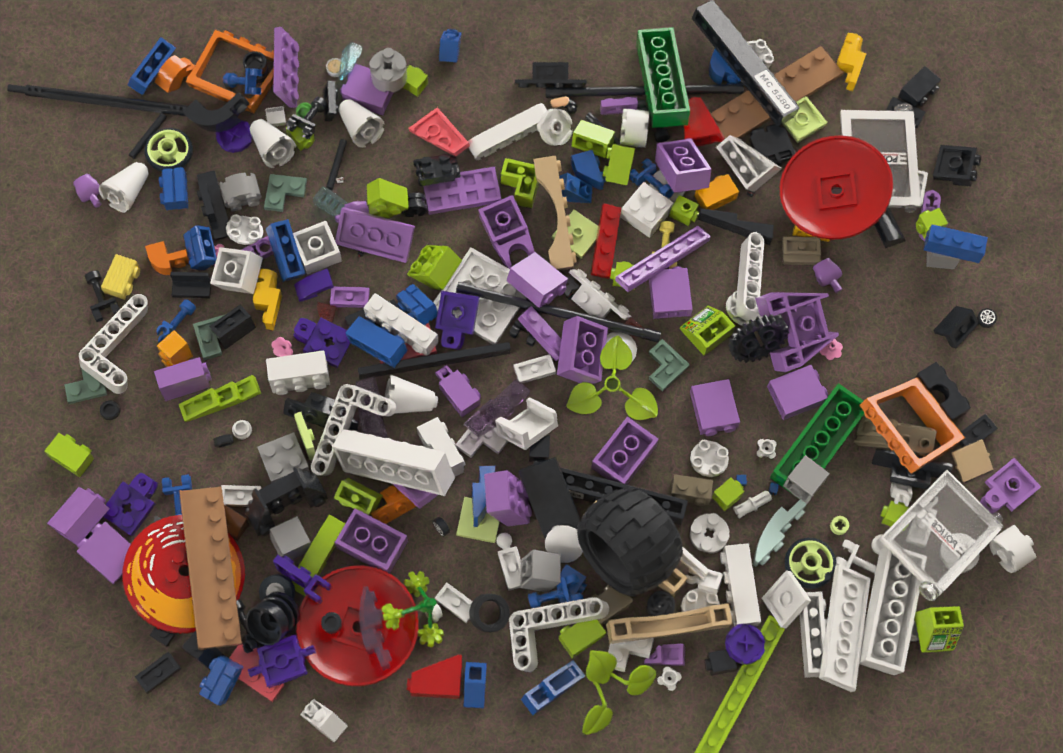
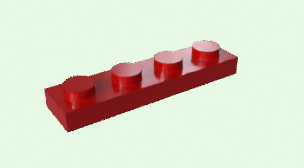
M605 203L602 205L591 275L607 279L611 276L621 214L620 207Z

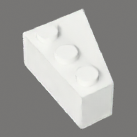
M729 135L716 146L747 190L755 192L782 169L734 136Z
M437 417L418 426L417 433L424 447L445 452L454 476L464 473L465 461L458 453L454 440L448 436V429L445 423L440 422Z

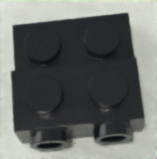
M940 145L933 173L934 180L952 181L953 185L971 186L972 181L976 182L977 180L976 166L981 164V155L978 154L977 147Z

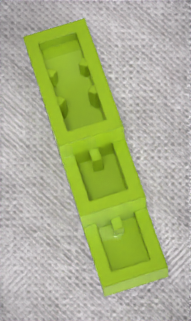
M251 375L237 383L230 382L216 390L211 388L180 403L179 407L184 421L188 422L242 403L261 394L256 377Z
M329 514L298 568L304 567L311 573L310 576L312 578L315 574L319 576L327 564L326 561L336 547L335 541L345 523ZM292 581L295 591L306 596L304 588Z

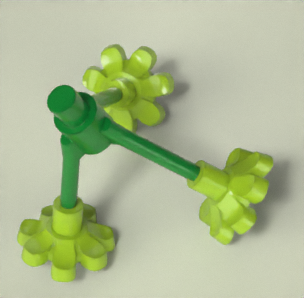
M412 571L408 574L410 580L405 579L403 584L407 586L406 588L409 593L413 592L415 597H419L421 594L423 600L419 602V605L405 610H397V608H393L392 604H386V606L382 607V611L385 613L383 618L387 621L386 627L395 630L399 628V618L404 617L405 614L416 610L424 613L427 612L428 624H425L423 629L418 630V636L421 637L419 643L423 645L427 642L429 647H434V641L441 643L444 632L442 629H439L438 624L432 622V612L436 605V600L429 598L425 593L428 590L426 585L429 583V578L424 577V572L419 571L417 575Z

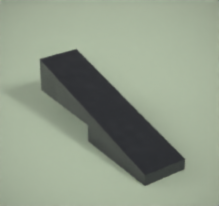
M700 209L698 218L700 221L744 237H748L751 233L756 232L764 238V244H771L774 225L737 220L738 213Z

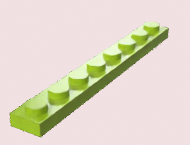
M768 616L760 631L765 639L764 654L752 664H742L694 753H719L785 630L773 616Z

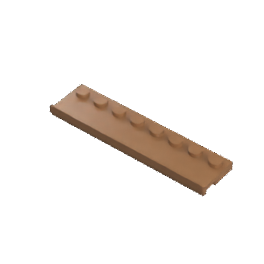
M822 46L774 75L791 98L797 102L801 98L812 95L843 76L844 71L837 66ZM749 90L711 113L725 139L729 135L740 139L771 120L770 116Z
M222 487L179 490L198 649L204 650L206 648L241 645Z

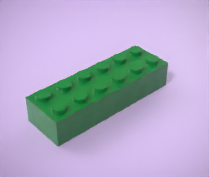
M673 27L638 30L636 46L652 128L688 125L690 107Z
M838 383L773 470L770 479L786 489L783 486L786 479L805 455L825 470L863 418L864 411L860 404L864 400Z

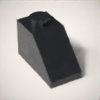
M196 631L182 646L189 655L207 669H209L214 658L217 659V657L225 656L216 647L204 650L198 649Z

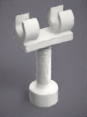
M844 540L842 546L844 549L848 548L851 555L848 561L837 557L836 565L840 564L850 568L851 563H854L875 574L877 566L869 564V562L855 555L859 545L849 540Z

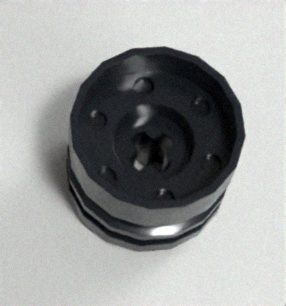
M272 592L248 611L245 624L248 632L257 642L264 645H274L297 626L300 620V611L298 605L289 595L282 592Z

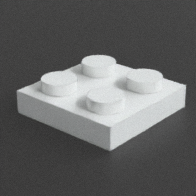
M785 571L762 597L782 628H787L811 602L791 571Z

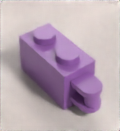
M447 365L435 372L440 380L439 389L461 417L480 405L481 395L476 388L472 389L469 385L470 381L464 373L461 374L458 370L452 372Z

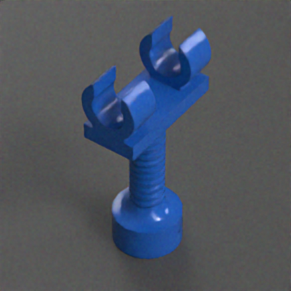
M246 68L245 77H238L235 73H226L223 77V84L229 88H234L238 84L245 85V94L261 95V88L256 87V76H262V69Z
M649 159L641 162L645 170L640 174L635 169L630 171L629 179L636 183L637 186L647 180L666 198L670 199L673 196L674 191L669 184L663 185L652 176L657 172L656 165Z
M186 299L183 300L179 305L181 311L169 324L163 321L162 325L158 326L157 336L163 331V334L158 338L159 343L176 329L186 315L194 313L196 306Z
M189 474L182 475V486L172 487L170 477L162 478L163 493L165 495L174 494L175 515H182L179 490H192L191 476Z
M572 574L561 577L563 589L543 595H538L537 592L528 594L531 608L541 607L543 602L564 596L566 602L584 599L581 593L574 595L570 593L569 585L579 583L578 575Z

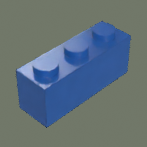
M160 37L131 76L128 86L143 96L156 79L162 65L173 56L176 47Z
M289 220L270 224L266 231L282 282L300 278L305 274V270Z
M932 224L926 234L923 250L979 263L985 255L988 237Z
M359 316L345 333L351 344L393 368L408 351L405 340L402 337L390 334L386 328L376 326L368 318L365 320Z

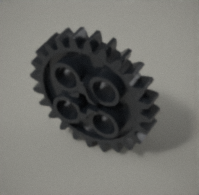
M771 314L768 318L764 315L762 319L756 317L755 321L750 319L749 324H742V329H736L738 333L732 334L733 338L729 339L730 344L728 346L735 360L738 359L739 362L744 360L747 363L751 360L753 363L757 358L760 361L763 356L767 358L770 352L780 349V344H785L784 339L788 338L789 328L783 318H779L778 315L774 317ZM755 331L758 332V335L763 343V346L761 347L754 334Z

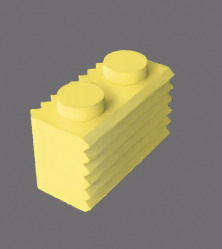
M116 254L101 285L103 293L125 300L126 296L132 292L134 278L137 279L140 274L137 261Z

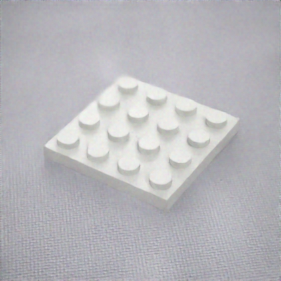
M471 247L445 288L441 290L456 293L458 282H463L479 288L527 299L506 281L510 271L509 268ZM441 292L433 302L436 305L437 311L439 308ZM480 298L474 334L491 344H497L520 307ZM457 307V310H453L456 318L462 315L460 307Z

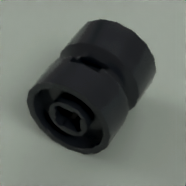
M258 51L249 52L244 56V70L246 68L262 69V76H256V84L263 83L269 75L265 56Z

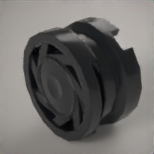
M409 193L408 209L402 211V215L414 217L417 214L418 216L426 214L428 211L425 204L426 196L422 193Z
M666 591L654 592L648 599L647 612L650 616L673 614L675 610L673 596Z

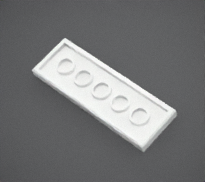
M839 564L835 566L819 678L853 692L856 691L870 578Z

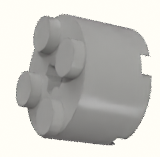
M386 48L372 57L369 65L371 80L375 88L382 92H396L406 84V61L400 53L391 48Z
M238 173L225 178V183H222V181L219 183L224 204L232 212L241 210V206L247 204L250 207L260 204L261 193L255 174L250 173L251 176H246V173Z

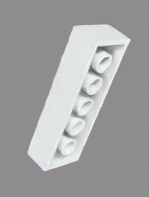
M343 429L332 446L343 471L442 496H445L455 479L446 453L441 450H433L424 446L411 445L406 442H398L389 438L376 437L372 434L368 435Z
M887 547L880 549L863 631L859 664L896 675L904 672L921 582ZM902 549L924 571L926 557Z

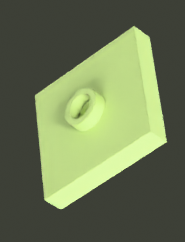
M807 96L796 102L799 110L794 118L783 123V126L797 143L827 126L828 123Z
M573 210L569 215L571 226L567 227L568 234H572L574 245H570L571 252H575V255L582 259L596 242L598 225L576 210ZM556 230V232L552 235V239H553V240L555 239L557 230Z
M299 412L294 415L309 460H313L315 449L312 440H315L312 430L307 429L302 413Z
M464 497L456 536L495 543L500 521L486 513L479 526L473 527L472 498Z

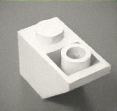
M315 699L300 714L333 742L347 728V725L334 712Z

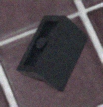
M170 273L172 297L210 298L211 278L209 273Z
M241 304L209 326L211 331L220 340L224 349H227L256 328L251 316Z
M955 306L933 331L935 334L945 336L949 345L956 349L978 326L979 321L972 309Z

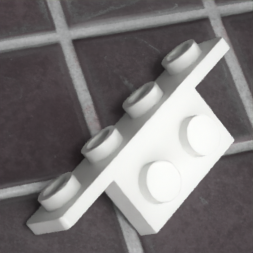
M571 269L569 271L582 284L571 299L589 315L605 318L612 309L624 320L631 318V315L628 314L629 310L621 304H616L614 302L615 298L607 292H602L600 290L601 286L595 281H589L586 278L587 274L580 269Z

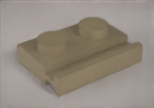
M783 237V264L816 265L821 262L820 238Z
M863 417L856 434L857 439L854 440V443L858 446L889 448L887 441L876 431L872 421ZM889 419L896 429L898 422L895 419Z

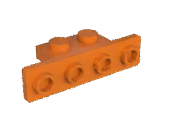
M392 485L380 492L386 505L372 512L371 516L387 524L417 506Z

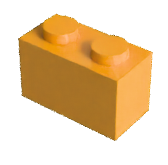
M729 174L720 175L709 183V188L696 190L694 197L702 209L715 210L736 200L739 190Z
M175 330L157 345L160 351L158 355L166 367L188 361L193 357L188 343Z

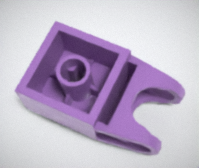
M513 195L478 209L479 217L493 248L507 268L510 269L512 267L510 262L512 251L522 249L527 255L535 252L528 227Z

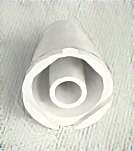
M351 99L340 103L338 112L352 141L358 147L364 148L366 147L365 144L370 141L373 144L382 136L384 121L379 116Z
M263 119L252 123L250 132L266 166L275 168L274 166L277 164L282 166L290 161L295 153L293 150L294 146L296 147L293 139Z
M135 162L107 179L98 188L101 197L104 200L107 198L111 202L109 205L119 212H126L132 207L149 175L147 167L143 163Z
M390 375L385 397L395 402V413L432 411L433 407L436 408L438 396H435V392ZM384 404V412L388 410V404Z

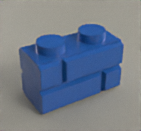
M183 167L163 169L162 176L159 177L160 188H163V193H160L161 204H164L166 210L188 208L185 169Z
M197 225L183 234L191 269L206 270L216 263L217 256L209 227Z
M414 284L396 295L397 307L421 324L426 325L437 317L436 305Z
M226 656L214 658L209 666L211 671L208 677L205 676L200 683L202 689L199 694L217 705L225 704L244 667Z

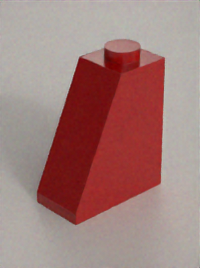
M701 97L690 98L688 100L690 107L689 123L684 125L685 139H692L696 146L725 140L724 135Z
M462 655L453 656L412 672L411 678L407 679V691H410V695L414 697L460 699Z

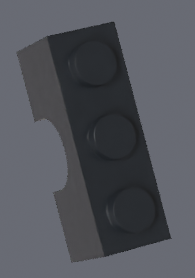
M937 362L916 375L915 378L919 377L929 392L938 390L943 393L945 402L941 403L940 406L953 422L967 414L971 407L967 398L960 394L955 382L948 378L946 370L939 366Z

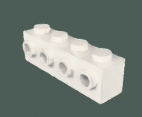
M376 293L364 306L366 318L386 328L395 336L399 335L402 337L405 343L412 346L416 352L428 356L438 343V335Z
M749 543L725 546L723 552L720 553L721 564H725L726 571L723 572V579L725 584L728 583L729 591H726L727 603H731L732 623H734V627L738 624L758 626L761 618Z
M806 592L811 602L800 613L805 677H819L827 627V619H824L826 603L822 592Z

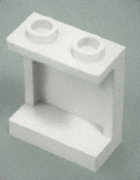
M532 398L526 399L527 409L510 421L503 417L495 420L498 436L524 450L558 427L556 411Z

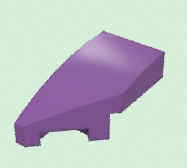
M659 645L656 648L657 650L644 660V663L648 665L685 666V645Z

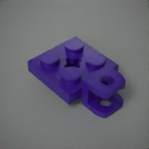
M441 291L435 328L443 330L441 338L443 347L460 350L464 344L465 333L474 334L480 297ZM457 307H460V311H462V315H459V318H456V315L453 314V310H457Z
M300 318L294 328V338L306 344L303 349L304 353L324 351L327 364L338 368L350 345L345 334L347 330L323 318L319 319L317 325L308 319ZM332 339L334 345L326 347L324 340Z
M143 473L137 474L130 485L122 481L107 502L106 506L109 510L103 517L133 536L156 505L150 498L157 490L158 483ZM131 504L130 508L132 511L124 514L123 507Z
M277 555L273 560L278 572L304 588L305 595L318 604L322 602L321 597L314 593L318 585L328 591L332 588L331 584L315 574L312 578L310 576L311 573L304 567L297 568L293 565L294 561L287 556L282 558Z

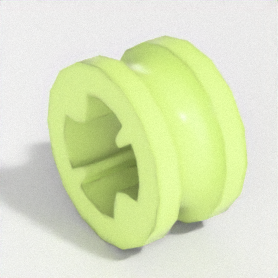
M837 516L832 520L830 528L834 534L843 535L849 528V521L843 516ZM838 521H841V524L845 526L841 530L837 529L838 526L835 527Z

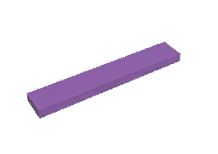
M696 226L616 276L615 281L629 292L709 242L711 236L699 226Z

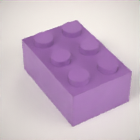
M692 139L657 143L655 163L674 193L709 188L711 168Z
M579 316L564 321L557 375L578 383L587 382L595 384L600 382L603 371L600 354L606 345L608 328Z
M626 417L594 458L591 468L607 480L627 485L657 447L659 439Z
M507 470L485 474L487 513L506 526L530 523L532 510L523 482Z
M355 508L335 541L337 549L371 567L379 568L388 573L392 571L408 543L407 535Z

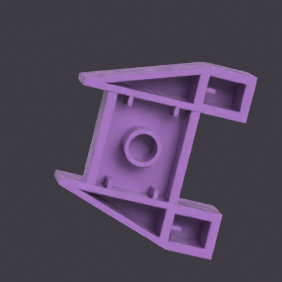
M771 292L755 298L760 316L766 315L769 317L771 314L773 316L781 314L789 328V333L787 334L789 346L770 352L775 371L787 372L804 365L839 336L838 332H828L820 299L829 296L828 293Z

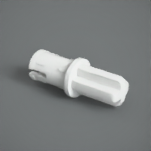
M764 491L753 498L748 497L747 501L733 507L736 515L738 514V518H741L753 510L757 511L758 507L771 501L772 497L768 491Z

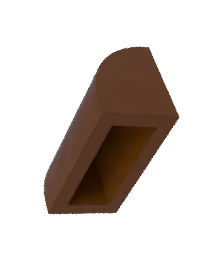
M224 505L227 532L238 541L248 528L249 523L246 518Z

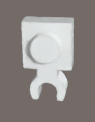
M892 482L890 491L891 497L894 498V503L903 502L908 507L912 498V487Z
M689 569V573L694 576L686 575L687 583H698V588L718 593L723 579L722 573L710 570L707 577L702 580Z

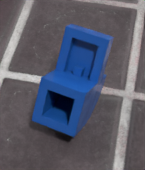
M714 49L708 69L710 78L718 85H721L723 80L727 83H741L738 76L728 66L718 51Z

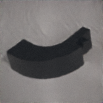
M238 92L222 108L207 110L204 105L195 99L183 113L192 122L206 131L222 132L233 128L241 122L238 115L246 110L250 102Z

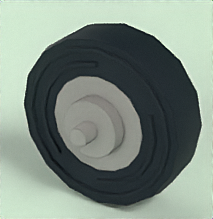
M281 574L270 575L260 585V600L272 592L285 593L294 600L295 586L287 576Z

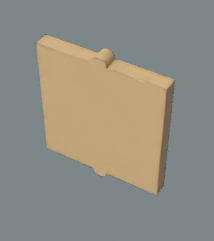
M983 440L952 452L956 464L955 469H958L962 482L993 470L989 459L990 453H987Z

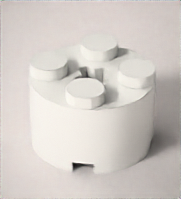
M623 109L620 145L646 146L649 111Z
M1015 525L1007 528L989 542L993 555L996 553L1002 560L999 563L1010 573L1020 570L1036 558L1031 547L1034 545L1032 539L1028 535L1024 536Z

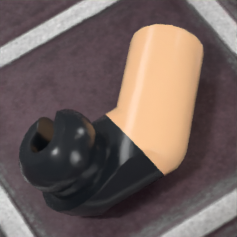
M560 97L551 99L552 108L563 106L569 114L576 113L577 104L570 98Z

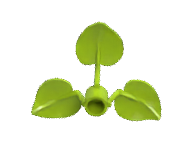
M618 335L606 343L600 354L602 366L605 369L613 368L612 375L605 380V386L596 392L595 386L591 383H580L573 388L566 405L573 412L591 414L596 412L602 405L598 395L605 390L609 392L619 390L630 398L625 403V410L631 418L645 420L655 418L658 415L657 402L650 391L644 388H636L632 395H630L620 387V380L615 377L616 369L624 370L628 368L633 357L629 346Z
M590 651L586 676L596 686L602 706L596 705L588 712L583 724V734L596 733L608 726L612 720L613 712L610 708H606L607 703L600 688V683H607L611 676L628 685L627 692L630 695H640L654 682L656 670L648 665L639 666L630 674L629 681H626L612 673L617 665V659L614 655L604 651Z

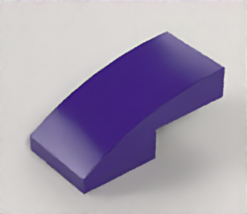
M326 268L294 284L299 302L317 297V293L334 288L329 270Z

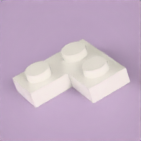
M478 416L456 443V447L472 458L482 444L499 454L509 441L498 436L497 428L481 416Z
M654 638L610 644L608 653L614 655L617 659V665L614 670L625 672L629 654L649 658Z

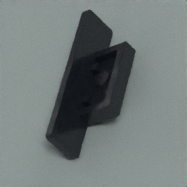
M532 62V79H515L514 85H518V88H529V85H536V88H546L547 85L565 88V85H572V88H579L587 84L586 79H568V62Z
M215 171L198 174L197 179L200 189L196 191L199 201L203 200L204 206H201L203 216L208 217L214 240L227 238L229 236L226 232V226L229 220Z
M311 392L305 403L286 398L283 413L294 417L296 413L301 412L304 421L325 428L335 400ZM342 407L340 410L341 417L346 412L345 407ZM352 419L349 430L358 432L359 422ZM338 425L333 428V431L339 432Z
M879 448L875 450L872 458L873 465L890 468V482L926 490L930 487L931 477L939 478L946 470L951 473L953 465L950 463L933 460L911 474L906 466L900 463V459L895 452Z

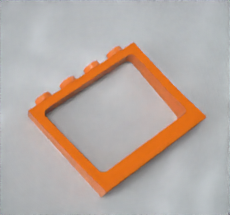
M215 30L185 82L191 88L228 102L236 93L200 79L218 42L223 40L250 52H261L266 59L274 61V50L268 52L260 44L256 43L255 46L249 44L250 41L246 38L240 37V39H237L229 31L224 30L222 33ZM274 68L260 86L261 95L254 94L252 98H246L250 102L246 111L255 113L274 84Z
M919 377L869 397L860 404L865 417L872 421L876 431L884 437L888 447L896 453L900 463L906 466L911 474L950 451L965 439ZM903 396L926 427L937 431L936 440L941 447L924 458L919 459L877 404Z

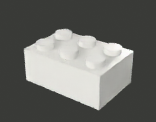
M324 351L266 359L268 380L272 392L277 395H284L292 390L304 392L307 388L313 387L315 389L326 388V385H330L328 364Z

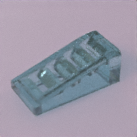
M351 42L342 51L338 76L340 80H343L353 69L363 50L362 46Z
M324 186L321 187L313 198V204L333 217L339 215L345 204H348ZM332 199V203L328 206L327 204ZM337 204H340L336 210H333Z

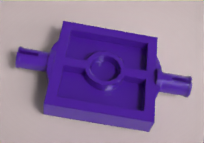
M296 635L284 638L274 645L260 647L257 649L259 666L248 669V674L250 677L262 673L268 688L307 675L305 657L316 653L315 647L312 645L302 649L299 646Z

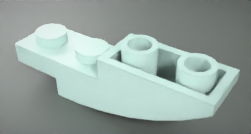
M801 499L788 512L781 507L768 522L755 550L753 559L755 567L759 563L763 566L770 559L769 554L773 550L777 552L784 545L782 541L785 535L783 533L792 526L790 522L794 518L799 520L805 513L803 509L807 504Z

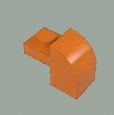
M174 55L162 65L154 83L167 93L178 90L183 78L190 75L195 65L189 59H179Z
M164 241L145 246L152 267L160 274L170 275L173 272V267L182 268L189 263L186 249L168 254Z

